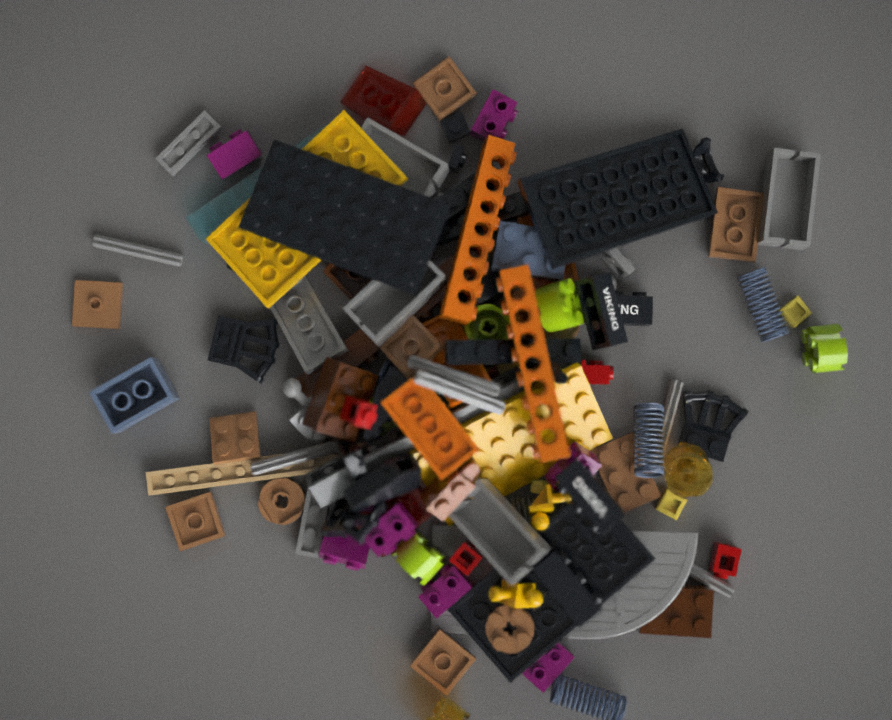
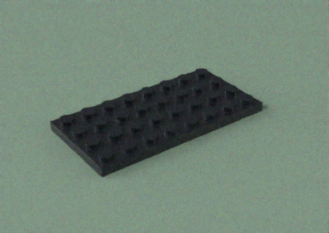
M683 128L522 177L517 181L552 270L712 217L718 213Z
M274 139L239 228L416 296L451 205Z
M570 502L549 520V525L545 530L536 531L552 548L543 558L556 548L560 553L565 551L572 560L570 564L575 571L580 570L588 581L585 584L591 591L595 589L603 599V602H601L603 605L656 558L622 519L604 534L600 530L595 532L587 523L588 516L584 512L579 513ZM494 568L447 610L511 683L576 628L577 625L531 569L517 582L536 583V589L543 596V601L538 607L524 608L531 614L534 621L535 630L531 642L522 651L517 653H505L495 650L488 640L486 623L489 615L502 603L500 601H491L489 590L491 587H499L501 589L502 579L505 578ZM507 622V626L504 627V631H508L509 634H513V631L517 629L516 626L511 625V622Z

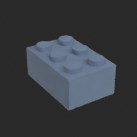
M500 221L491 271L500 272V270L529 265L531 278L551 282L563 280L565 266L551 269L535 227Z
M154 357L146 359L89 392L111 433H121L180 399L159 359Z

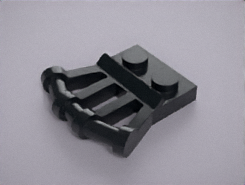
M218 315L207 360L237 367L262 384L265 380L263 377L272 364H275V351L280 345L276 325H278L277 320L267 319L245 322ZM267 326L268 339L247 335L248 329ZM245 340L267 345L265 355L244 351ZM243 356L263 362L257 371L254 372L242 364L240 359Z
M711 390L695 393L683 391L685 421L677 449L723 462L732 432L749 411L745 407L741 408L729 396L724 394L719 396ZM703 401L698 420L693 422L691 403ZM711 403L719 405L713 427L704 425ZM727 408L736 416L723 431L720 430Z
M344 496L336 500L320 533L324 537L342 536L344 539L349 537L362 545L366 541L364 538L373 527L378 526L380 522L379 516L387 508L386 500L353 511ZM370 511H371L370 514H359L360 512H370ZM362 525L358 532L351 529L352 526Z

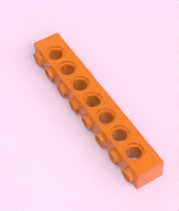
M488 135L483 142L438 317L440 319L466 326L471 320L474 321L478 311V307L475 306L476 299L480 298L483 291V284H480L482 275H486L489 267V262L486 261L487 255L492 252L495 240L492 239L493 231H497L500 223V217H497L498 211L503 208L506 196L503 195L504 187H508L511 179V174L508 173L510 165L513 166L517 152H514V142ZM491 161L498 162L501 169L494 168ZM486 183H492L495 191L489 190L486 187ZM480 204L487 205L490 213L483 212ZM475 226L481 227L484 230V235H478L475 232ZM469 248L476 249L479 257H472L469 253ZM463 271H470L473 275V280H467L463 275ZM464 293L467 296V303L460 302L457 294Z
M529 265L500 270V277L496 278L498 292L504 293L505 301L501 302L503 315H508L510 324L506 325L508 338L514 340L515 348L511 349L513 362L519 363L520 372H516L519 387L524 386L525 396H521L524 411L529 410L531 420H526L529 435L534 434L536 444H532L534 459L539 458L540 463L568 458L570 457ZM514 288H519L524 295L520 299H514L510 296V291ZM523 311L527 313L529 319L524 323L516 321L515 314L517 312ZM523 335H530L534 343L528 347L523 346L520 343V338ZM529 358H534L538 361L539 367L533 371L528 370L525 366V361ZM533 382H540L544 387L543 393L538 395L532 393L530 385ZM538 406H545L549 410V416L544 419L538 418L535 414V409ZM548 429L554 433V440L551 443L542 441L540 434L543 430Z

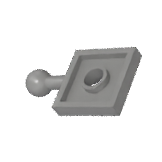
M293 378L287 379L282 385L283 393L287 397H294L300 403L295 410L287 415L288 420L313 446L325 443L332 436L316 432L302 424L312 395L307 398L301 391V384L298 380Z

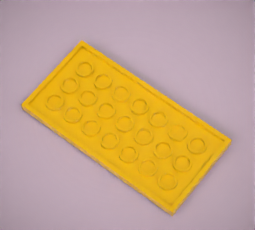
M345 110L302 148V150L398 186H402L408 180L405 174ZM249 198L215 229L206 240L267 308H270L321 260L240 229L239 224L250 200Z
M577 362L562 370L568 377V381L565 384L560 385L555 382L554 384L568 447L575 441L591 451L613 439L585 374ZM539 382L531 386L530 390L538 395L543 393L544 387ZM525 391L505 400V409L500 415L486 410L460 424L480 449L472 456L480 468L473 482L475 483L477 479L487 478L504 497L531 483V480H536L546 475L549 468L557 462V460L540 463L539 458L534 459L532 444H536L534 434L529 435L526 420H531L529 410L524 411L521 396H525ZM538 406L535 409V414L538 418L544 419L549 416V410L545 406ZM545 429L541 432L540 437L543 442L551 443L554 440V433L551 430ZM415 448L409 452H411L421 467V478L427 487L437 474ZM449 516L445 519L448 526L454 524V521Z

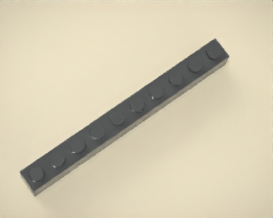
M518 366L491 379L492 382L498 383L501 386L498 396L494 398L505 401L524 391V386L519 387L516 372H520ZM448 402L444 403L459 424L486 411L466 402L450 408ZM399 426L377 437L375 440L373 439L359 446L367 474L387 460L406 454L416 448ZM341 456L305 474L308 487L321 508L344 497V490L356 482Z

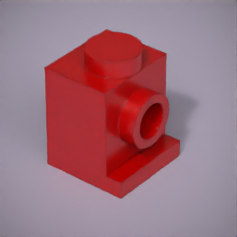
M586 360L579 362L589 384L608 385L610 380H613L614 368L610 365H604V361H590V365H586Z
M346 395L339 418L352 425L370 429L377 418V406L367 400ZM353 404H356L358 406L354 417H352L350 414Z
M466 540L449 561L468 576L484 558V555L470 540Z
M713 541L709 570L714 572L715 577L728 579V575L736 577L742 549ZM724 556L726 562L720 565V558Z

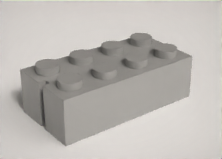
M367 117L361 127L363 131L408 178L401 187L433 198L437 193L435 186L440 188L450 171L448 164Z
M773 148L767 153L758 245L772 247L781 245V248L804 250L810 247L821 153L799 151L795 154V150Z
M430 261L416 296L372 280L343 310L380 347L447 283V279Z
M487 478L477 479L474 483L476 486L474 490L454 509L449 517L510 585L517 583L533 568L532 565L537 564L552 548Z

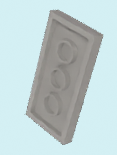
M306 275L270 307L307 375L321 368L326 356L336 359L349 351Z

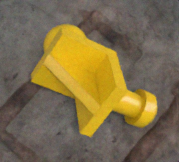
M545 485V488L528 509V515L533 516L531 519L533 528L538 531L545 530L549 525V518L546 514L553 513V503L566 502V504H569L573 501L568 493L565 495L562 493L552 494L551 485Z
M502 579L501 589L499 587H491L489 590L491 601H500V603L512 608L538 607L543 601L542 593L536 589V583H514L510 585L506 579Z

